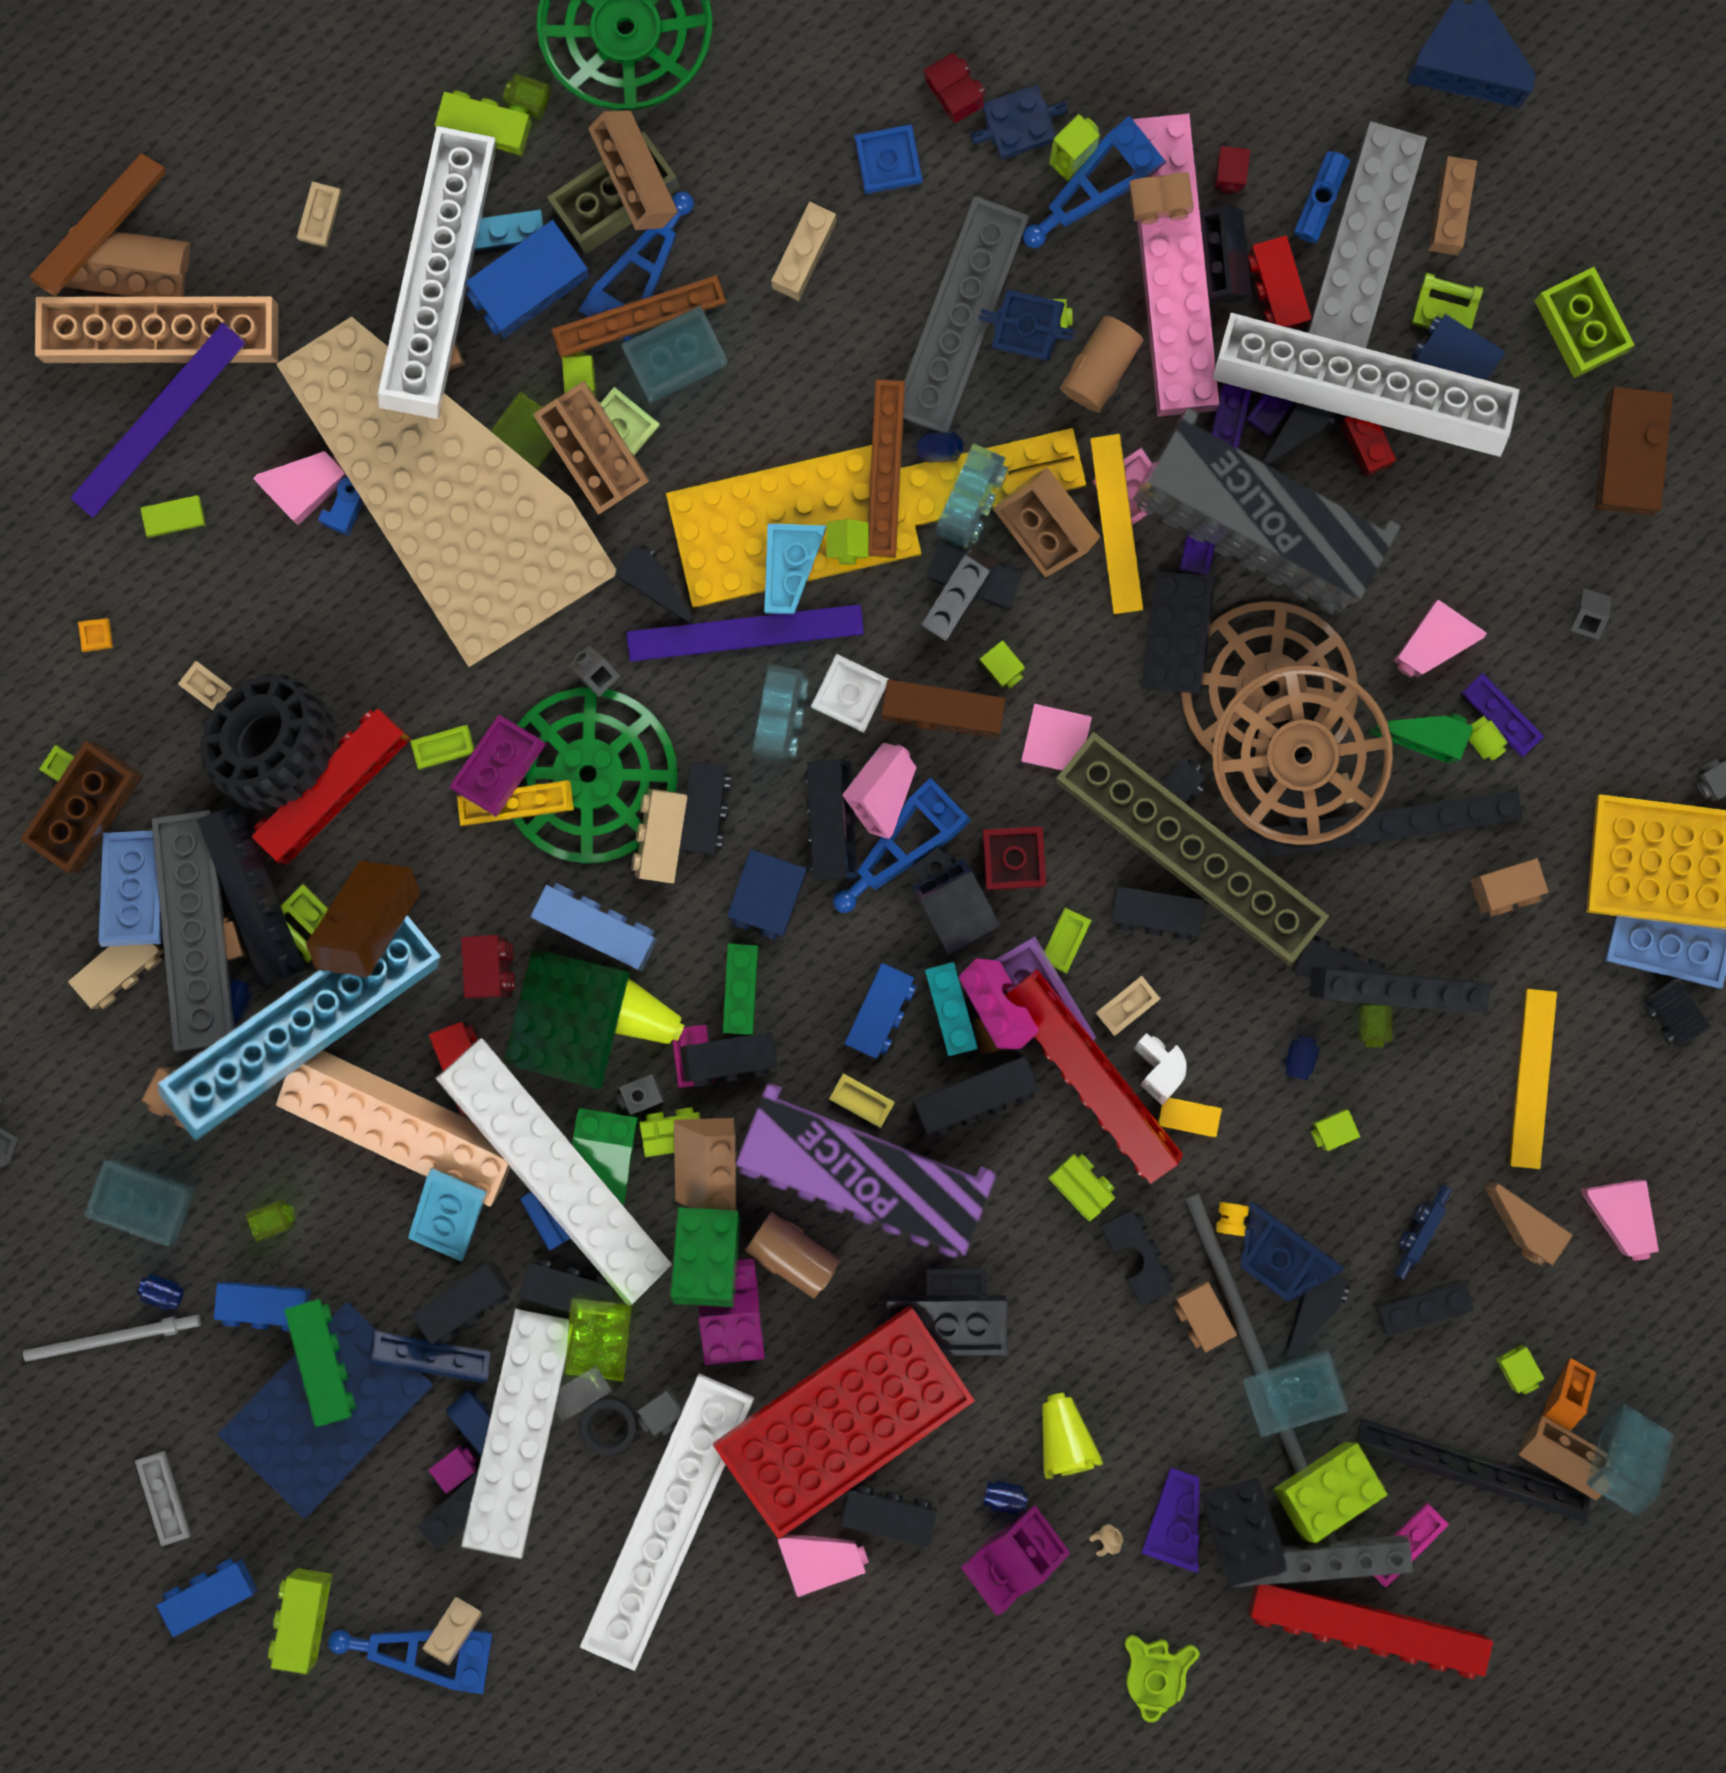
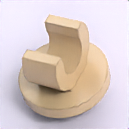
M1110 1524L1102 1526L1101 1530L1095 1532L1089 1538L1091 1542L1100 1540L1104 1547L1096 1552L1097 1556H1104L1108 1552L1113 1555L1120 1552L1123 1543L1120 1531Z

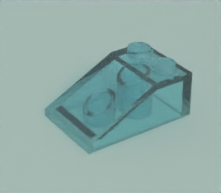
M1330 1349L1299 1358L1243 1379L1261 1437L1348 1412L1349 1409Z

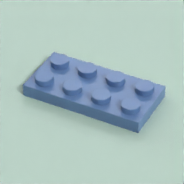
M153 831L103 833L99 921L100 946L161 944L162 923Z
M1614 916L1604 961L1723 989L1726 976V930Z

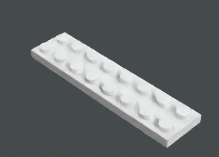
M515 1309L462 1547L522 1559L574 1320Z

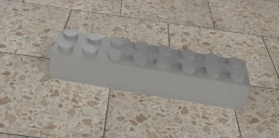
M1369 122L1360 146L1307 333L1362 348L1367 347L1427 137L1375 122Z

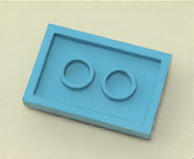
M432 1168L427 1175L408 1238L462 1262L467 1254L487 1192Z

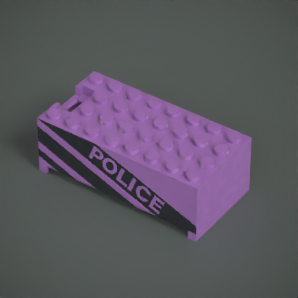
M772 1083L767 1085L736 1165L742 1167L740 1173L755 1179L763 1175L770 1178L768 1184L786 1190L787 1186L798 1189V1196L810 1201H814L815 1197L827 1201L826 1207L841 1213L844 1208L854 1211V1218L871 1224L872 1219L882 1223V1229L899 1235L902 1230L910 1234L912 1241L927 1247L929 1242L937 1244L940 1247V1252L956 1258L958 1253L965 1255L996 1176L992 1170L980 1166L977 1176H972L780 1100L778 1098L782 1087Z

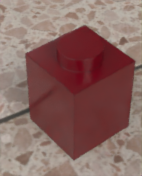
M1220 147L1214 188L1221 189V192L1224 194H1238V191H1244L1247 183L1250 149Z

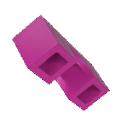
M976 958L958 976L998 1048L1022 1049L1039 1032L1027 1008L1012 1004L1003 994L1012 985V982L1000 961Z

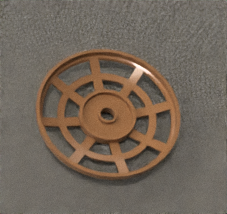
M1264 601L1232 609L1210 624L1209 637L1218 629L1229 642L1217 656L1211 673L1204 674L1203 685H1209L1210 704L1217 721L1203 731L1193 709L1191 693H1181L1183 712L1190 730L1198 743L1213 757V743L1211 740L1215 737L1218 724L1224 713L1219 700L1218 686L1235 688L1236 696L1241 689L1253 680L1273 670L1289 666H1311L1315 662L1318 663L1319 667L1329 669L1324 656L1335 647H1338L1343 656L1349 679L1356 683L1358 681L1355 665L1348 648L1327 622L1299 606L1283 602ZM1275 610L1273 627L1254 628L1238 635L1228 623L1233 618L1249 612ZM1287 612L1297 614L1312 621L1323 629L1329 638L1316 647L1303 635L1286 629ZM1272 635L1270 652L1255 656L1244 643L1256 637ZM1284 637L1299 643L1309 653L1297 662L1282 654ZM1235 650L1245 664L1237 676L1221 675L1220 672L1225 660ZM1298 675L1301 693L1319 694L1334 701H1337L1342 694L1333 691V683L1330 679L1323 677L1324 689L1307 687L1305 675ZM1286 677L1275 680L1279 686L1277 695H1266L1262 686L1251 694L1243 704L1258 714L1261 709L1272 701L1289 695ZM1355 695L1347 707V710L1353 717L1358 695ZM1290 704L1275 710L1265 720L1271 724L1286 720L1292 722ZM1321 705L1313 721L1321 723L1330 708ZM1235 713L1230 721L1227 732L1243 743L1245 734L1233 725L1234 722L1241 718V716ZM1344 719L1339 730L1334 735L1338 744L1349 729ZM1260 730L1258 739L1254 738L1251 746L1256 748L1255 757L1267 755L1270 737ZM1223 752V761L1235 760ZM1265 767L1252 769L1255 777H1268L1267 773L1271 772L1270 768Z
M1308 665L1289 666L1273 670L1256 678L1241 689L1221 716L1213 744V769L1217 785L1225 802L1235 816L1246 826L1264 837L1296 845L1317 844L1333 840L1361 824L1373 812L1383 797L1391 777L1393 764V745L1389 726L1380 707L1371 695L1358 683L1341 673ZM1298 675L1325 677L1339 682L1346 688L1337 701L1319 694L1301 693ZM1286 677L1289 695L1272 701L1261 709L1258 714L1243 704L1251 694L1262 686ZM1355 695H1358L1372 711L1380 727L1381 738L1364 740L1358 722L1346 710ZM1302 702L1317 703L1331 710L1321 723L1305 720ZM1290 704L1292 722L1278 729L1265 720L1275 710ZM1236 713L1250 723L1243 739L1241 759L1223 761L1225 735L1230 721ZM1340 717L1350 727L1356 742L1338 744L1330 730ZM1259 729L1270 737L1271 741L1268 746L1267 755L1251 757L1252 741L1256 731ZM1300 747H1308L1312 752V758L1307 764H1300L1295 758L1296 751ZM1384 749L1382 776L1377 790L1372 798H1370L1357 788L1365 771L1366 752ZM1357 754L1356 770L1352 780L1349 782L1336 772L1340 756ZM1269 767L1273 776L1278 780L1268 794L1258 784L1252 769ZM1243 771L1250 789L1261 801L1251 815L1241 807L1233 796L1225 773ZM1329 781L1342 791L1331 802L1317 807L1315 789L1322 787ZM1287 788L1303 791L1305 809L1288 807L1277 801ZM1349 798H1352L1363 807L1362 811L1346 824L1329 832L1320 833V815L1337 809ZM1271 809L1287 816L1306 818L1308 835L1298 836L1281 833L1264 826L1260 822Z

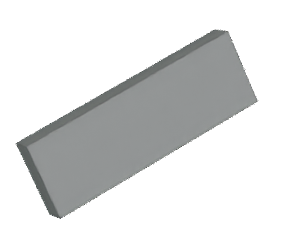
M162 1451L135 1460L160 1545L164 1546L191 1537L166 1452Z

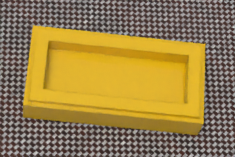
M1169 1098L1161 1105L1158 1123L1162 1127L1216 1137L1222 1108Z

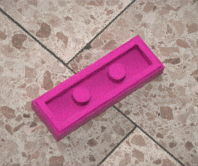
M1426 1502L1393 1536L1409 1535L1413 1561L1449 1524ZM1399 1574L1376 1575L1374 1577L1386 1588Z

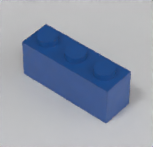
M882 963L845 1044L876 1059L879 1054L885 1056L892 1039L887 1038L891 1027L897 1029L904 1015V1012L900 1011L904 1000L910 1002L917 987L912 984L914 977Z
M222 1281L217 1283L214 1319L222 1320V1325L240 1326V1322L252 1323V1328L270 1329V1324L281 1325L282 1331H290L284 1309L310 1302L311 1289Z
M229 1558L216 1565L217 1572L208 1577L203 1572L189 1580L191 1586L180 1590L177 1586L162 1594L164 1600L156 1606L172 1637L209 1619L258 1591L242 1558L236 1562Z

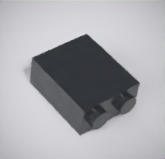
M964 859L911 887L948 955L965 948L968 943L990 934L993 929L1000 926L973 872Z

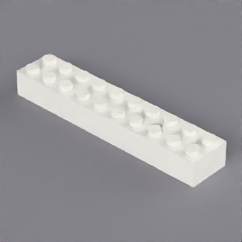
M439 126L436 128L378 390L379 408L439 419L467 288L466 281L469 279L495 158L494 137Z
M1235 313L1230 314L1212 380L1499 457H1501L1510 436L1520 390Z

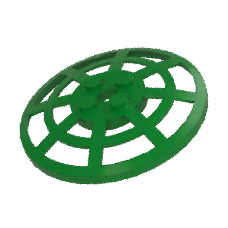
M540 0L537 33L546 64L555 78L569 92L582 101L599 108L613 111H635L647 109L667 101L682 91L693 80L701 69L709 51L713 24L710 0H700L703 14L687 17L681 0H670L677 18L660 20L655 8L659 0H584L594 9L590 25L575 26L576 12L582 0H571L567 8L565 25H547V15L551 0ZM623 21H630L633 23L634 29L629 34H622L618 31L619 24ZM704 26V36L700 52L692 68L687 71L676 63L684 48L687 29ZM678 31L673 51L670 56H667L656 47L661 33ZM548 37L566 38L570 54L581 68L571 79L568 80L556 64L549 47ZM575 38H593L594 44L599 51L586 62L578 50ZM649 56L660 65L658 69L650 74L635 78L634 63ZM607 59L622 63L623 79L606 76L597 70ZM666 72L671 73L680 80L675 87L661 96L643 102L636 101V87L654 82ZM591 77L605 85L624 88L625 103L599 100L586 94L579 87Z
M588 687L573 688L544 699L528 711L517 724V726L524 729L531 722L541 733L539 739L545 743L549 741L559 752L553 767H536L538 757L523 777V779H527V786L536 785V779H553V782L570 781L573 807L581 809V826L564 822L555 816L556 813L537 815L528 825L522 818L513 819L525 837L538 848L555 857L570 862L586 864L603 863L619 859L639 849L640 842L634 839L618 849L593 854V836L612 832L626 823L636 832L638 824H643V822L635 814L640 809L643 794L647 795L650 782H668L667 791L676 792L678 781L677 760L673 745L664 727L653 713L631 697L607 689L600 697L620 701L642 715L628 727L613 717L596 713L598 695ZM585 696L584 713L566 716L551 726L539 715L545 708L561 700ZM583 722V739L567 744L557 734V731L568 725ZM600 722L609 725L622 734L608 745L603 741L595 739V723ZM649 725L656 731L664 747L668 770H650L647 752L637 737ZM630 742L638 754L641 769L623 768L618 753ZM586 766L594 767L597 772L595 780L589 783L583 782L580 778V772ZM641 781L637 796L628 808L617 796L623 782ZM609 804L620 815L617 819L607 824L593 827V810ZM547 822H550L562 831L580 835L581 853H572L556 848L542 840L536 833Z

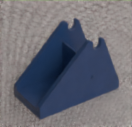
M1453 0L1410 67L1406 82L1520 108L1532 92L1536 74L1487 0H1473L1472 4L1469 5L1465 4L1463 0Z

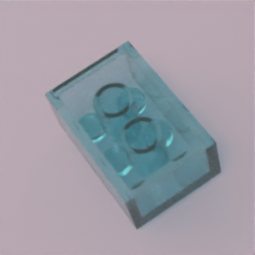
M701 306L621 344L623 352L649 404L728 366L727 358Z
M974 443L972 444L937 523L936 535L966 548L969 547L971 541L977 543L984 524L983 521H980L982 515L989 516L996 497L993 494L994 488L1000 489L1007 475L1008 468L1004 466L1006 457Z
M768 664L752 750L754 758L789 764L790 757L796 758L799 740L797 737H794L795 728L801 729L804 716L803 708H799L801 699H807L809 679H805L804 671Z
M107 1159L102 1164L84 1217L165 1246H172L177 1243L196 1188L115 1159Z
M1623 1404L1604 1424L1586 1485L1638 1517L1658 1498L1675 1435L1626 1404Z

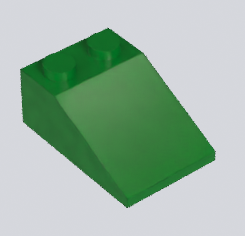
M1450 714L1449 717L1435 716L1387 721L1392 743L1450 765L1461 760L1473 729L1472 725L1466 724V718L1456 714ZM1378 723L1369 728V734L1379 738L1382 737Z
M580 1107L577 1112L572 1146L618 1201L625 1205L640 1117Z

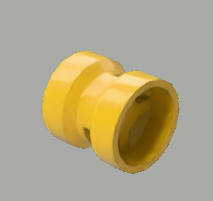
M1220 1202L1218 1211L1221 1217L1220 1221L1216 1224L1215 1232L1245 1236L1246 1226L1244 1225V1218L1248 1216L1249 1206Z

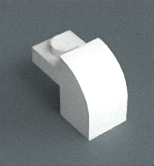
M1146 1033L1136 1044L1134 1050L1149 1062L1154 1069L1140 1086L1163 1105L1184 1080L1186 1060L1177 1045L1168 1053L1165 1050V1045L1158 1038L1150 1037Z

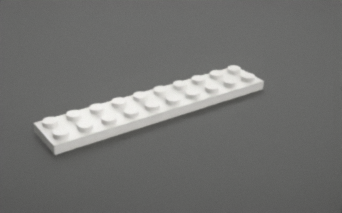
M482 1038L477 1040L436 1078L627 1305L633 1304L672 1265Z
M698 1374L580 1648L635 1671L725 1466L724 1461L714 1449L712 1443L745 1420L754 1397Z

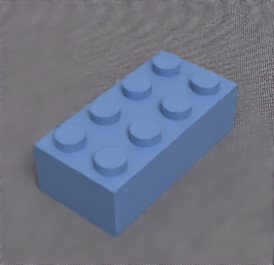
M555 883L553 888L548 885L545 886L531 918L643 971L658 940L652 937L654 930L637 922L632 927L625 923L627 917L611 909L605 914L599 911L600 904L582 896L580 901L572 898L574 891Z

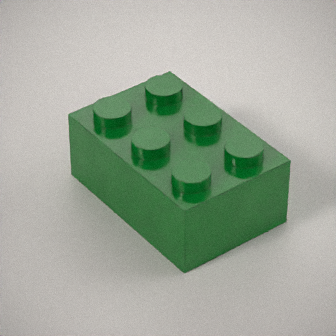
M678 1207L671 1298L674 1304L734 1307L741 1221L738 1211Z

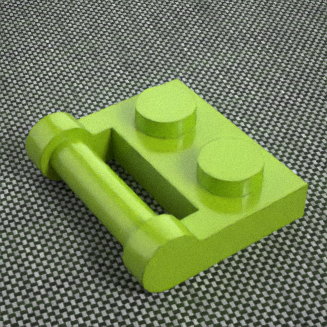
M1426 272L1411 324L1428 329L1436 316L1442 319L1446 313L1472 329L1483 288L1475 285L1471 288L1435 278V274ZM1433 289L1469 299L1468 306L1429 297L1430 290Z
M304 884L281 905L284 916L290 913L311 935L329 909ZM287 922L295 945L303 954L302 958L308 964L311 963L312 958L305 945L307 941Z

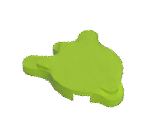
M1129 1635L1124 1641L1130 1655V1666L1126 1678L1127 1689L1131 1698L1140 1708L1142 1718L1147 1722L1153 1723L1158 1721L1162 1713L1167 1711L1169 1707L1181 1700L1186 1687V1673L1190 1666L1198 1660L1200 1653L1194 1645L1189 1644L1176 1653L1170 1654L1168 1652V1643L1164 1639L1147 1644L1138 1636Z

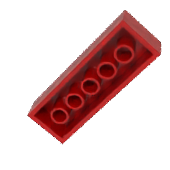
M379 709L375 712L372 710L368 711L359 721L361 726L354 733L350 731L338 742L340 747L329 758V766L325 773H322L316 780L315 786L312 789L306 790L303 796L296 801L291 800L287 802V805L276 808L277 811L270 818L264 817L254 827L256 832L251 837L277 862L288 865L411 740L387 714Z

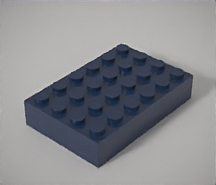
M348 1302L332 1316L333 1321L327 1324L330 1334L336 1333L340 1345V1351L335 1353L338 1364L344 1362L348 1380L343 1381L346 1393L352 1392L356 1409L351 1411L353 1417L315 1427L298 1359L295 1354L218 1433L304 1519L314 1511L433 1386L419 1371L370 1363L372 1335L377 1330Z

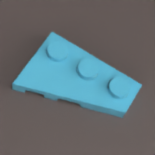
M768 524L764 610L766 614H795L827 526Z

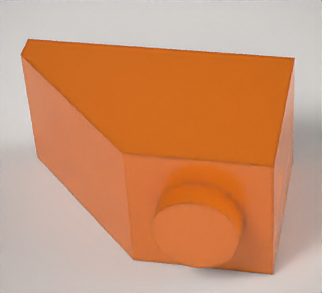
M1570 1358L1546 1401L1543 1416L1571 1431L1586 1414L1597 1372Z

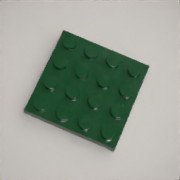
M532 949L503 1064L601 1089L630 972Z

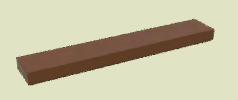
M141 153L30 275L31 282L56 296L166 174L165 167Z
M715 275L553 328L550 331L561 359L725 305L727 302L718 277Z
M876 379L868 513V557L896 558L905 381Z

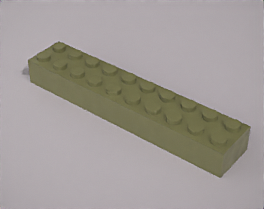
M1093 732L1057 776L1056 783L1289 966H1291L1330 917Z

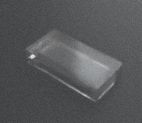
M597 1366L560 1387L555 1411L562 1422L612 1391Z

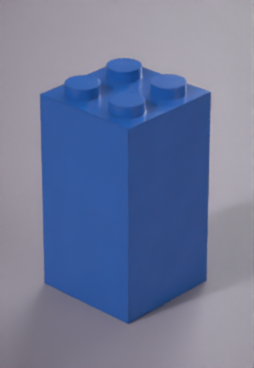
M551 220L467 280L466 284L469 290L465 293L477 311L480 309L484 310L486 315L483 318L494 335L500 333L505 338L587 280L589 274L585 264L555 222Z

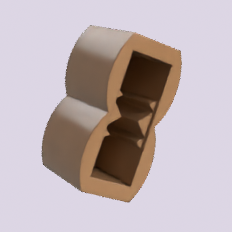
M1189 172L1173 173L1160 177H1146L1129 182L1133 220L1141 221L1142 225L1154 224L1161 217H1170V220H1182L1187 218L1189 213L1193 212L1194 205Z

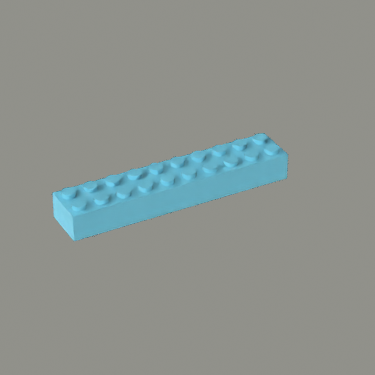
M406 916L369 977L319 970L158 1083V1094L196 1141L437 969L441 956L411 919Z

